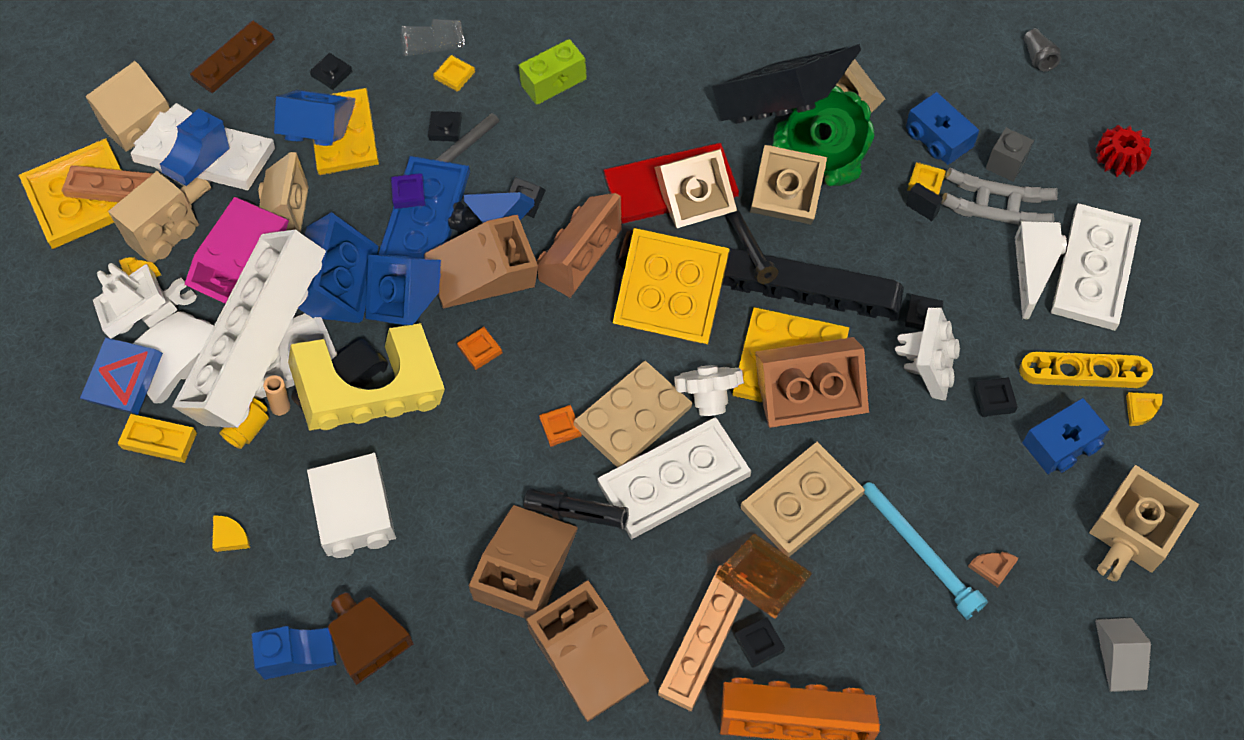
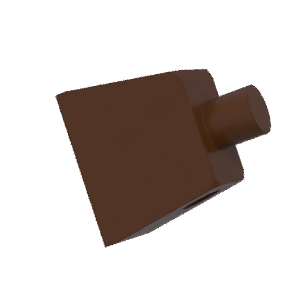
M343 593L332 601L331 607L338 615V618L327 627L344 666L356 685L414 645L408 632L372 597H367L356 604L349 593Z

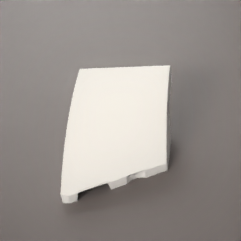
M178 311L154 325L133 343L156 349L163 353L147 391V395L153 403H163L166 401L181 379H187L214 327L210 322L196 319L193 315Z

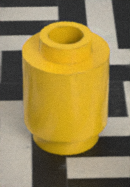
M255 398L252 399L249 405L248 417L238 428L223 427L219 432L228 443L236 448L242 449L245 444H250L269 420L266 414L267 407Z

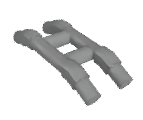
M949 168L945 174V179L957 184L958 187L967 191H977L976 203L944 193L941 204L953 209L954 212L960 215L981 217L1020 226L1021 221L1054 222V213L1037 214V212L1028 213L1023 211L1020 213L1019 209L1021 200L1029 203L1057 200V188L1014 186L979 179V177L961 173L953 168ZM990 194L1008 197L1007 210L989 207Z

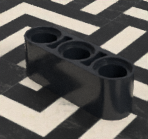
M366 339L356 341L331 360L338 376L347 384L359 389H363L373 381L372 377L380 371L384 373L388 367V362ZM295 388L292 392L291 399L303 411L297 390Z

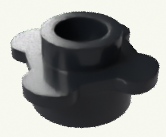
M456 202L453 206L454 212L451 214L448 223L451 229L458 231L461 235L477 227L479 219L470 207H464L462 202Z

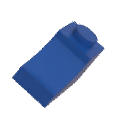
M199 108L177 126L178 133L175 144L168 156L160 163L163 174L185 186L230 149L223 121Z
M285 626L252 633L255 669L264 680L337 665L334 641L328 628L297 630Z

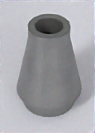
M1032 29L1025 34L1024 42L1027 45L1033 66L1041 71L1054 69L1061 60L1059 47L1042 35L1038 29Z

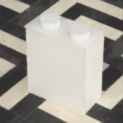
M375 453L307 470L321 546L327 556L333 555L335 558H344L352 555L354 549L366 546L370 549H378L386 546L389 540L396 539L381 467Z

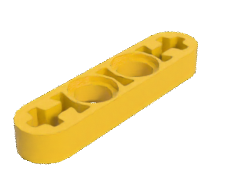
M1031 352L1023 358L1019 372L1025 381L1032 384L1139 388L1147 384L1153 375V367L1147 359L1137 355ZM1032 362L1037 363L1038 368H1043L1039 374L1035 373L1033 368H1029ZM1051 362L1054 363L1053 371L1052 368H1049ZM1071 364L1076 368L1077 375L1067 376L1063 374L1060 365ZM1103 365L1110 370L1111 376L1106 378L1098 376L1094 372V366ZM1132 366H1135L1137 371L1143 372L1140 377H1136L1135 373L1130 371ZM1119 371H1124L1122 375L1118 377Z

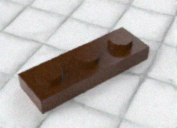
M251 21L190 73L192 80L209 92L214 93L275 40L274 35L255 21Z

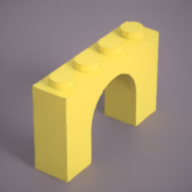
M421 323L389 328L385 349L395 379L387 386L374 390L353 387L338 376L333 367L325 339L291 344L288 365L309 431L316 429L330 430L338 425L353 422L362 424L371 419L384 416L393 418L416 410L425 412L439 405L445 388Z

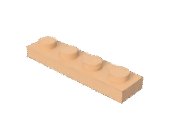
M720 565L658 691V696L691 712L747 595V592L732 582L728 586L717 578L723 569L729 573L732 572ZM742 575L737 577L741 582L747 579Z

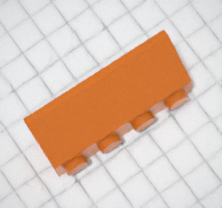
M733 678L731 682H724L720 734L777 740H875L879 733V718L875 695H865V691L862 689L846 688L842 692H832L822 685H807L805 689L790 688L791 685L782 681L769 682L768 686L756 685L753 680L747 678Z

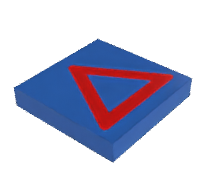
M105 337L80 398L94 404L138 415L163 353L156 349Z

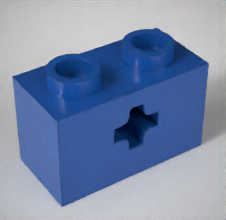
M937 92L910 110L906 124L909 135L915 140L922 141L935 159H941L947 165L972 149L979 133L977 127Z
M1082 398L1030 429L1022 443L1047 474L1052 473L1056 469L1063 473L1075 465L1078 461L1076 457L1084 452L1087 456H1091L1105 445L1102 440L1110 429L1086 400Z

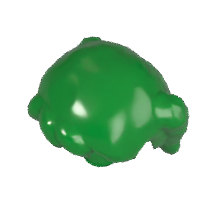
M836 85L827 98L815 102L816 108L800 113L797 112V108H794V112L791 113L788 119L777 124L773 136L774 142L772 143L774 147L827 157L823 178L829 187L849 184L861 176V161L867 154L875 136L874 126L870 119L871 111L869 105L861 100L860 96L855 92H844Z

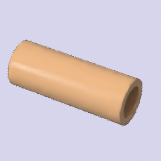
M277 375L269 376L265 379L263 386L271 412L278 416L284 415L290 409L284 381Z

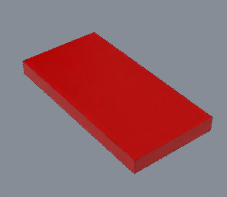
M717 143L605 169L604 177L609 193H616L621 196V224L669 213L662 197L655 167L713 150L721 149L733 197H738L739 190L722 144Z

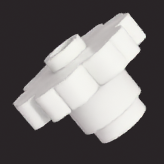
M717 365L701 366L697 370L684 372L674 377L676 391L693 393L695 407L699 408V415L702 416L725 413V405L728 404L727 390L744 384L742 369L718 368Z

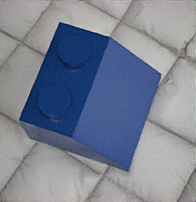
M296 90L276 96L274 134L285 135V140L303 141L304 138L314 139V144L333 145V142L344 138L355 106V98Z
M368 254L365 319L413 325L439 293L441 260L400 255Z

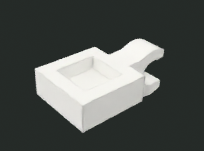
M182 278L175 280L166 291L163 292L161 289L166 302L154 314L146 315L142 318L149 328H152L176 312L178 309L175 305H189L197 298L191 289L185 294H180V291L186 287Z

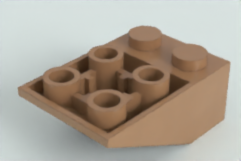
M518 214L486 221L424 254L425 258L441 260L438 297L442 308L535 287L538 264Z
M513 505L485 549L469 584L473 600L525 619L545 608L578 527Z
M589 581L584 582L526 619L529 633L587 722L649 682L612 615Z

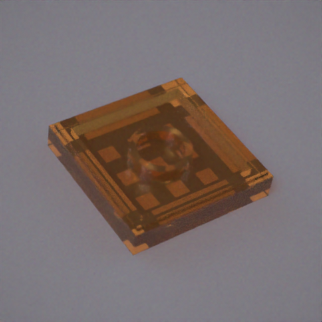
M753 534L719 569L716 578L775 619L803 588L812 573L756 534Z

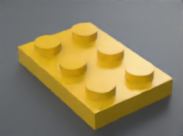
M367 89L331 94L355 98V106L344 138L333 142V145L330 146L314 144L318 174L322 175L378 165L379 160Z

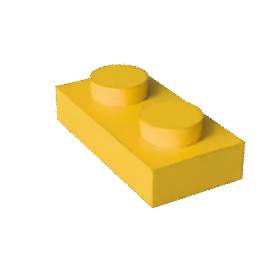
M130 414L118 445L124 450L185 463L197 433L193 427Z

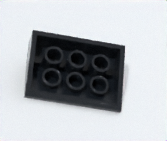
M860 44L775 62L713 85L712 88L721 120L734 119L735 124L753 119V115L755 120H760L772 116V112H775L777 117L794 112V108H797L798 113L816 108L815 102L828 97L861 51Z

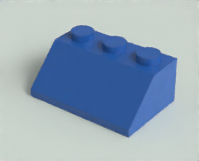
M331 212L306 228L304 236L323 248L326 253L321 261L322 268L313 277L307 289L308 296L298 309L312 318L322 317V319L359 323L363 321L366 307L368 254L377 255L379 246Z

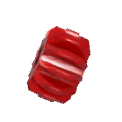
M1117 124L1112 130L1107 129L1096 146V153L1098 154L1097 163H1106L1104 166L1105 172L1112 168L1116 169V177L1122 174L1123 171L1129 178L1135 171L1140 173L1147 164L1152 151L1149 147L1150 138L1142 137V130L1133 131L1131 125L1123 129Z

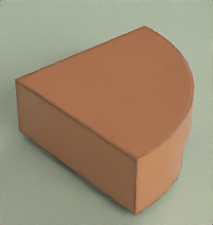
M1006 552L982 554L974 558L968 567L998 588L1019 558Z

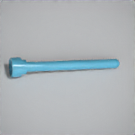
M865 483L863 485L865 489L864 494L956 597L954 601L958 604L956 609L962 616L968 620L972 617L971 613L975 609L978 612L983 609L988 600L979 590L974 591L971 587L966 588L873 483Z

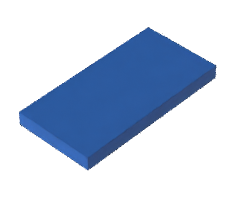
M410 156L404 175L422 173L426 206L399 209L393 207L378 255L425 258V253L448 242L453 230L449 227L448 220L454 212V204L462 201L470 174L469 166Z

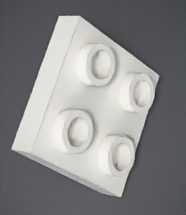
M113 263L108 264L111 274L106 275L103 271L97 272V276L103 285V293L93 299V303L102 330L110 339L118 334L127 332L134 323L146 315L154 314L166 302L156 276L147 264L130 275Z
M928 308L924 330L899 335L897 337L899 343L905 345L897 346L895 351L898 355L906 356L907 359L914 361L913 363H906L904 369L922 376L932 398L946 400L948 387H952L954 384V370L952 366L954 359L959 357L960 345L958 339H955L952 334L951 322L946 320L942 308Z

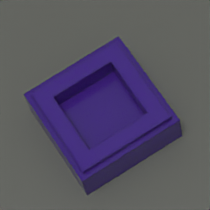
M422 173L391 177L392 198L395 209L426 206Z

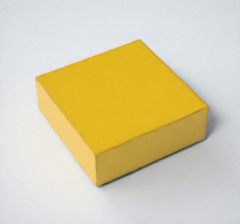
M451 55L433 75L435 80L458 92L475 73V67Z
M916 162L907 191H910L917 182L939 195L946 170Z

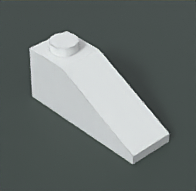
M1021 221L1016 233L1015 243L1022 319L1030 318L1060 255L1065 254L1067 241L1066 236L1061 235L1060 223Z

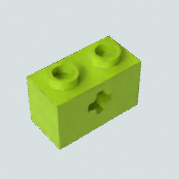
M568 39L519 64L521 86L534 103L538 105L586 80L585 57L573 42Z

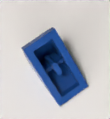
M521 192L464 195V202L482 223L517 214L521 220L534 206V199Z

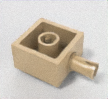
M156 171L108 212L126 243L145 260L155 263L158 259L166 258L170 254L172 247L180 240L192 236L199 224L191 210V204L209 191L211 186L207 180L195 178L187 186L184 185L179 189Z
M1135 465L1089 532L1111 547L1102 563L1097 567L1098 572L1104 576L1107 570L1113 566L1107 579L1118 581L1125 567L1132 560L1152 573L1167 557L1199 504Z

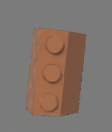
M612 193L589 197L582 207L578 206L575 209L571 222L565 229L559 230L555 236L554 244L548 252L544 251L537 260L538 279L540 282L570 298L622 230L620 195Z
M854 337L755 352L758 385L769 428L869 413L864 347Z

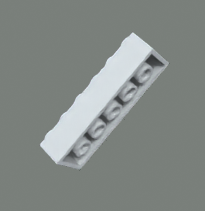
M296 229L261 234L172 406L174 409L204 426L238 428L246 420L250 411L249 405L254 395L262 388L265 381L264 375L269 365L277 358L279 345L284 335L292 328L294 324L293 317L298 307L306 300L308 296L307 289L313 277L322 268L321 261L326 253L323 248Z

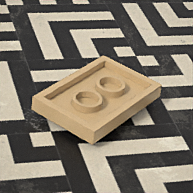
M644 361L576 418L574 426L618 468L634 460L692 407V402L681 392H677L675 387L648 362Z
M816 442L741 503L740 509L789 558L863 496L865 489Z

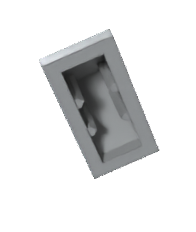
M1133 618L1096 620L1109 691L1147 690L1151 649L1150 640Z

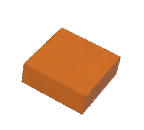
M485 327L457 343L459 350L475 370L503 353L500 346Z
M571 405L539 415L550 447L582 436L581 432L574 426L576 417Z

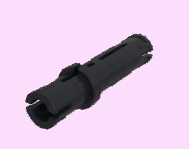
M530 488V490H527L524 498L525 509L552 514L554 519L559 520L567 517L617 527L623 530L629 518L628 507L569 497L566 492L561 491L554 494Z

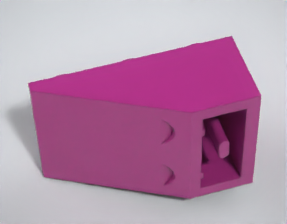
M234 197L195 253L184 285L226 304L261 234L286 231L289 220Z

